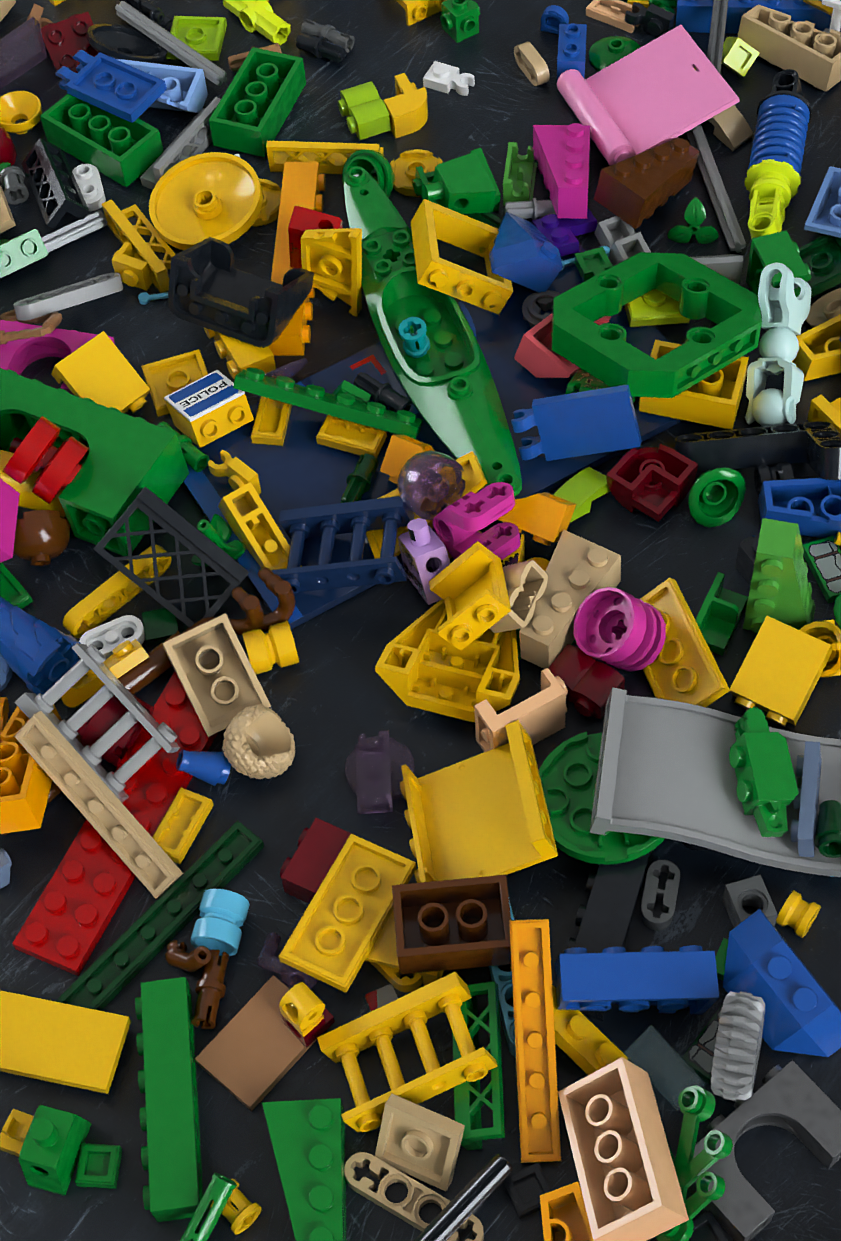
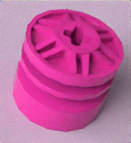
M606 587L591 593L579 606L574 619V637L578 647L585 654L613 665L618 669L632 672L644 669L653 663L660 654L666 639V624L661 612L653 605L637 599L621 589Z

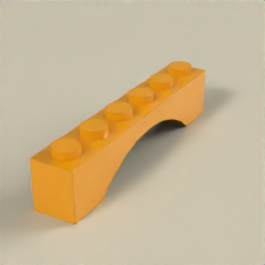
M404 434L392 435L380 472L390 475L389 481L403 486L444 466V464L440 461L431 445ZM548 492L537 493L525 498L515 499L514 508L497 520L513 523L518 526L519 533L522 530L533 534L532 539L534 541L550 546L552 542L559 541L563 530L567 531L576 504Z

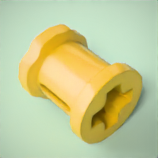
M231 1179L237 1186L230 1195L222 1214L232 1224V1232L238 1235L254 1223L260 1215L262 1208L258 1203L252 1204L238 1189L239 1183L235 1179Z

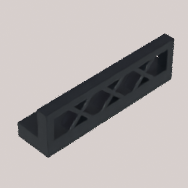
M39 138L21 164L46 225L54 229L66 212L83 220L88 214L89 209L63 150Z

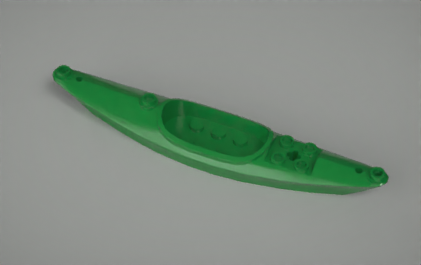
M352 167L344 176V196L349 228L362 229V287L380 343L391 367L417 411L455 458L458 459L473 451L478 458L488 483L484 488L492 483L505 482L513 487L515 497L522 490L520 466L497 388L478 341L454 297L418 284L411 229L373 177L362 167ZM409 317L421 318L427 327L426 335L430 340L431 347L427 354L422 357L413 358L406 355L403 350L404 340L399 335V326L403 320ZM410 326V330H411V334H412V333H414V330H413V326ZM415 342L416 348L419 349L418 342Z

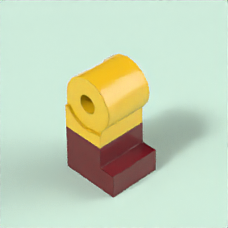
M304 982L294 985L282 997L279 1003L284 1025L306 1048L335 1022L334 1016L325 1008V1004Z

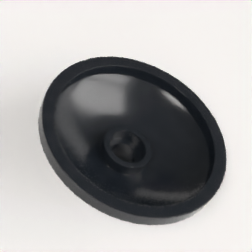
M96 24L90 26L87 30L86 38L91 47L96 52H101L112 58L157 64L166 58L167 50L137 29L116 24Z

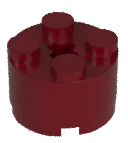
M115 695L78 729L77 732L81 735L80 740L84 747L87 745L91 747L128 711ZM134 696L152 716L154 707ZM138 721L101 758L116 767H120L122 763L119 757H124L127 750L135 743L143 728L142 724Z

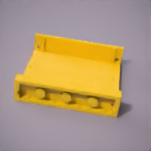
M519 720L505 725L509 741L505 745L417 778L406 764L401 766L403 781H400V789L408 805V809L404 811V814L413 834L409 844L412 854L417 859L418 869L414 871L417 883L508 875L558 856L532 739Z

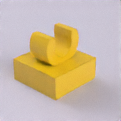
M13 1108L1 1130L0 1150L19 1157L34 1116Z

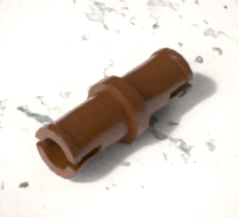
M209 950L211 959L204 965L202 978L196 983L195 991L198 997L191 1023L198 1027L200 1021H203L202 1029L215 1028L220 998L225 995L226 986L223 982L229 954L224 951L221 958H218L220 950Z

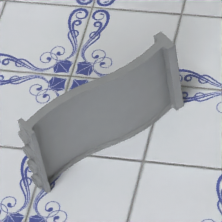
M612 688L605 708L589 833L604 835L607 831L666 838L694 844L780 869L841 877V857H825L816 846L814 857L799 856L798 842H791L792 819L799 820L800 809H794V800L786 807L788 831L780 837H762L754 815L744 814L742 802L737 797L736 789L738 782L735 769L729 761L730 747L736 742L734 726L741 717L684 702L626 695L627 690ZM769 727L770 732H779L787 740L797 787H802V777H797L796 775L797 755H804L805 741L820 742L822 763L818 812L819 805L824 801L835 800L841 804V739L817 737Z

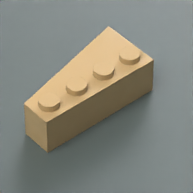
M563 530L545 571L548 574L547 586L543 595L535 601L533 617L519 631L521 658L543 669L548 668L567 644L571 645L575 640L574 619L584 599L597 589L606 587L616 588L621 582V555L566 530Z

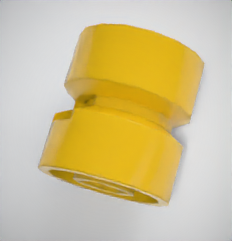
M288 621L270 625L268 633H264L261 629L242 633L248 659L256 675L272 670L274 663L281 668L299 663Z

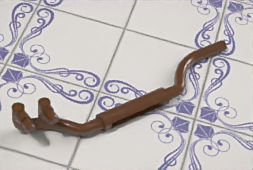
M263 567L259 570V578L277 597L279 602L278 607L274 611L265 615L256 596L248 594L241 587L234 588L232 590V597L239 603L240 608L247 616L244 619H229L236 635H242L244 632L256 629L266 632L269 630L270 625L288 621L295 609V596L291 584L288 581H284L279 575L274 574L269 568ZM216 617L204 618L193 624L183 633L199 625H202ZM177 631V632L174 633L172 636H170L168 639H166L164 642H166V641H168V640H170V639H172V638H174V637H176V636H178V635H181V634H183V633H180L179 631ZM164 642L147 653L149 658L118 678L132 695L172 667L163 648ZM78 734L76 739L81 743V735ZM53 780L47 804L61 793L60 788Z

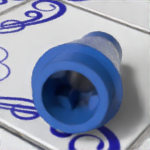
M182 749L177 758L176 769L215 786L217 783H226L231 764L223 752L187 751Z

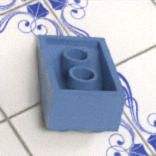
M829 167L804 225V230L841 238V168Z

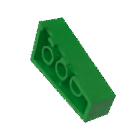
M341 1098L262 1102L295 1240L347 1241L346 1178L344 1175L346 1164L345 1122H343L341 1116L345 1112Z

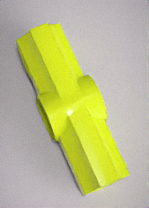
M222 0L223 6L239 17L243 27L248 32L253 33L257 30L271 42L278 43L279 45L287 41L291 33L290 24L274 14L271 5L266 0Z

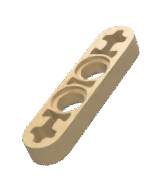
M367 1152L355 1153L346 1161L344 1175L351 1189L420 1231H423L429 1225L421 1220L419 1212L425 1204L435 1203L443 1210L451 1202ZM365 1164H368L370 1174L378 1180L381 1179L382 1173L387 1174L380 1181L377 1193L373 1192L376 1188L374 1181L367 1177H362L360 1181L356 1180V1173L353 1170L355 1167L363 1168ZM397 1182L404 1184L408 1189L407 1197L400 1203L390 1202L385 1196L387 1187ZM472 1214L459 1228L465 1229L468 1225L473 1226L472 1231L476 1238L474 1240L467 1238L465 1241H483V1225ZM455 1231L447 1241H459L458 1232Z

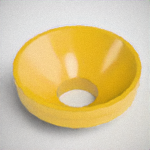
M13 91L0 97V126L7 132L25 134L40 121L42 105L40 99L35 94L28 91ZM19 119L27 120L23 123L14 124Z

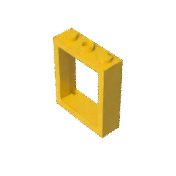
M423 199L410 222L418 284L499 315L512 295L513 287L512 281L492 273L489 253L499 233L498 228ZM437 239L484 257L487 276L439 258Z

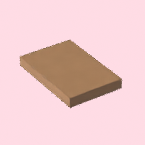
M274 975L195 1058L196 1063L251 1112L315 1042L313 1041L306 1048L284 1025L279 1003L290 989Z

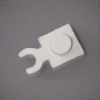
M434 61L423 77V87L447 94L451 89H454L459 95L468 96V85L472 87L475 85L474 75L470 73L460 74L458 67Z

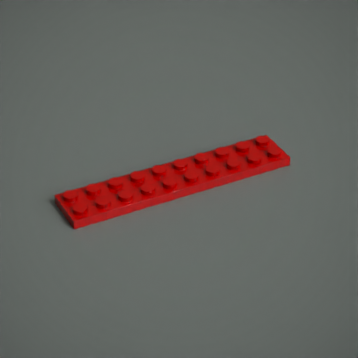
M176 672L173 673L155 703L152 717L159 725L164 722L175 732L177 738L174 741L181 748L176 753H167L162 747L125 782L126 787L123 789L129 797L122 804L151 837H153L180 788L186 789L193 778L192 775L176 769V762L182 749L187 751H208L218 734L216 733L210 737L207 736ZM144 727L135 743L127 750L121 760L122 764L120 767L153 737ZM87 819L12 943L16 950L78 977L136 877Z

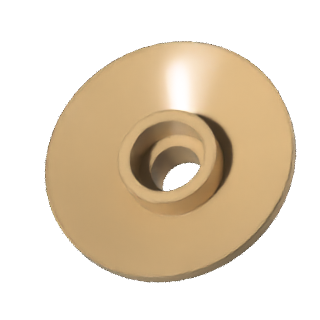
M841 288L825 294L812 304L806 319L809 326L814 328L841 314Z

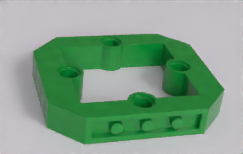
M640 252L554 297L552 350L610 387L629 384L632 397L673 398L758 348L762 324L758 295L685 254ZM653 289H657L679 302L678 310L683 317L694 320L706 317L717 325L712 328H691L687 331L684 344L660 358L654 359L626 342L627 332L622 326L613 323L598 325L594 321L603 316L618 314L622 306Z

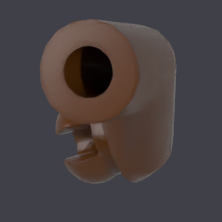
M174 940L167 945V953H165L167 963L190 973L197 971L211 959L209 949L204 946H199L190 953H187L185 942L177 944L178 940Z

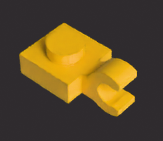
M222 450L220 451V456L224 463L215 464L211 460L208 461L211 474L216 477H229L228 482L234 491L251 482L258 495L262 493L258 473L236 456L232 458L227 451Z

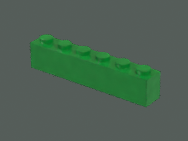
M186 977L142 982L141 996L135 998L136 1016L138 1020H142L143 1030L142 1033H137V1050L139 1056H144V1069L138 1071V1084L140 1093H145L146 1107L140 1108L142 1132L147 1131V1146L141 1147L143 1170H149V1185L143 1186V1202L145 1210H150L157 1222L192 1218L204 1195L194 1025L191 1023L193 1017L192 990Z

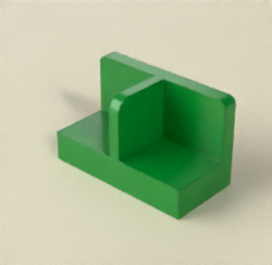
M718 572L695 620L710 651L723 656L747 605L748 597L723 588L725 574Z

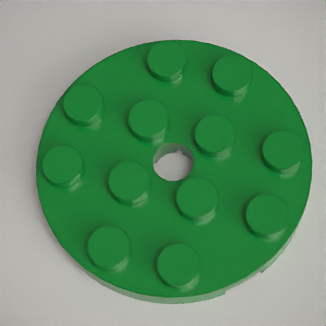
M587 732L580 733L557 746L547 756L539 769L556 847L573 858L593 864H620L638 859L654 850L666 838L607 831L604 835L589 833L602 733L587 735Z

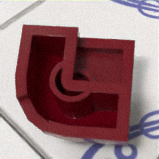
M662 444L659 445V448L645 447L638 450L633 448L607 473V485L615 499L632 513L635 509H638L659 522L673 505L678 507L684 500L696 477L698 464Z

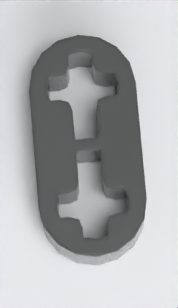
M657 860L649 866L647 871L640 916L643 924L654 931L668 928L674 918L680 871L669 860ZM661 872L668 873L665 890L658 889V877ZM656 900L663 901V913L660 915V918L653 917V911H651L655 907Z

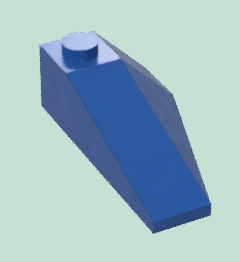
M506 212L500 223L499 233L494 240V246L489 253L492 273L539 293L546 292L563 268L559 249L531 222Z

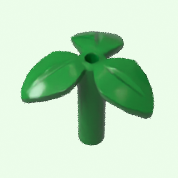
M697 197L691 200L684 214L688 226L676 225L667 234L670 240L677 243H688L692 234H695L698 243L701 244L712 243L719 238L717 230L711 225L700 226L706 218V212L703 204Z
M214 514L210 523L206 519L198 522L197 529L234 560L243 555L246 550L243 542L234 540L226 543L231 537L232 531L229 524L221 516ZM194 555L191 562L201 566V560Z

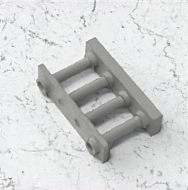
M76 643L72 649L81 659L44 694L24 693L14 703L29 719L35 713L42 711L123 803L129 797L123 790L126 787L125 782L162 747L167 753H176L181 747L174 741L177 738L175 732L164 722L159 725L103 664L106 658L94 645L90 644L87 646ZM91 669L105 685L67 721L65 719L60 721L52 712L54 709L53 704ZM115 695L128 711L91 747L89 745L84 747L76 739L78 735L77 730ZM139 721L153 737L115 773L112 771L107 773L99 764L102 761L101 756Z

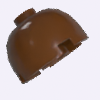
M55 510L23 512V519H18L16 523L13 554L23 560L31 561L33 566L50 564V559L58 557L66 550L69 543L70 524L66 515L61 518L60 511Z

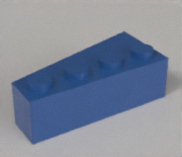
M808 478L763 481L758 498L761 524L762 518L797 523L800 535L823 539L831 536L835 538L837 532H841V479Z
M697 945L684 946L679 948V951L664 952V947L661 946L644 947L641 949V952H626L624 947H608L603 949L602 953H587L586 948L575 947L565 949L564 953L559 954L554 962L557 1009L606 1011L611 1009V1004H618L619 1010L623 1012H639L650 1008V1005H657L659 1013L673 1014L676 1010L690 1007V1014L703 1015L719 998L715 951H703L702 947Z

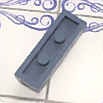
M805 741L804 755H797L796 775L797 777H802V787H798L799 793L794 799V809H800L799 820L792 819L791 842H798V851L801 857H814L815 855L814 840L817 827L822 758L820 742Z

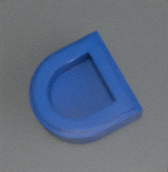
M551 5L544 10L541 16L540 30L559 34V24H569V16L563 8Z

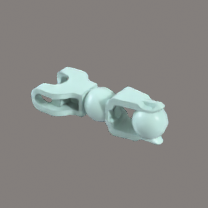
M778 262L767 265L762 270L760 276L758 300L762 314L761 328L766 330V332L761 336L759 342V352L762 358H758L757 361L750 363L747 368L746 397L749 399L745 419L749 425L756 420L762 427L783 425L786 421L790 424L795 422L796 404L800 402L804 381L803 371L796 367V364L792 361L796 358L799 351V342L796 335H801L802 324L809 315L812 291L810 285L805 280L797 277L794 278L793 272L786 265ZM780 272L782 273L780 288H774L771 285L772 278ZM800 287L801 292L799 296L796 297L794 289ZM784 372L783 391L775 388L765 389L769 375H779Z

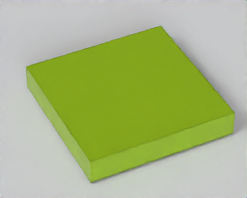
M174 16L170 33L208 60L219 61L227 21L226 17ZM167 51L166 59H179Z

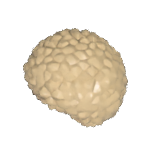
M262 705L246 707L243 711L237 713V716L230 721L224 732L225 739L222 746L224 756L237 772L243 773V775L250 778L270 779L282 775L292 765L295 757L294 735L290 733V728L286 727V724L281 721L280 716L272 709Z

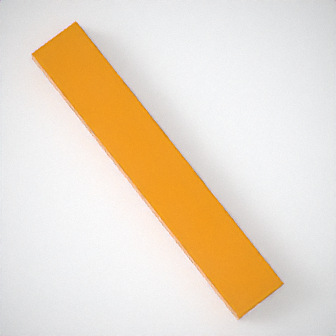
M549 919L509 920L521 1163L561 1161Z

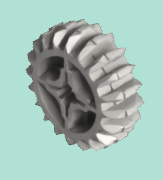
M742 991L740 993L729 992L725 996L719 1019L711 1072L712 1092L714 1095L723 1097V1099L746 1101L752 1096L764 1026L766 1005L762 997L753 996L752 993Z

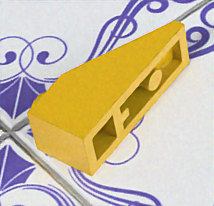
M249 482L224 496L218 507L235 535L245 544L246 549L261 568H269L270 570L287 568L290 545L252 483Z

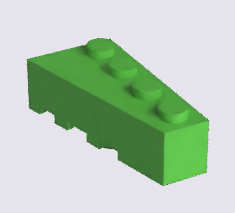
M762 518L743 629L758 633L766 616L798 630L814 621L816 606L811 597L812 587L811 582H808L807 578L808 568L807 563L803 559L804 549L797 523Z

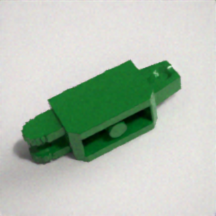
M750 707L744 713V718L741 717L735 723L736 742L730 747L729 761L735 769L738 782L736 789L737 797L742 802L744 814L754 815L762 837H780L788 831L786 807L795 799L799 791L786 738L779 732L769 731L767 720H765L766 716L762 709Z

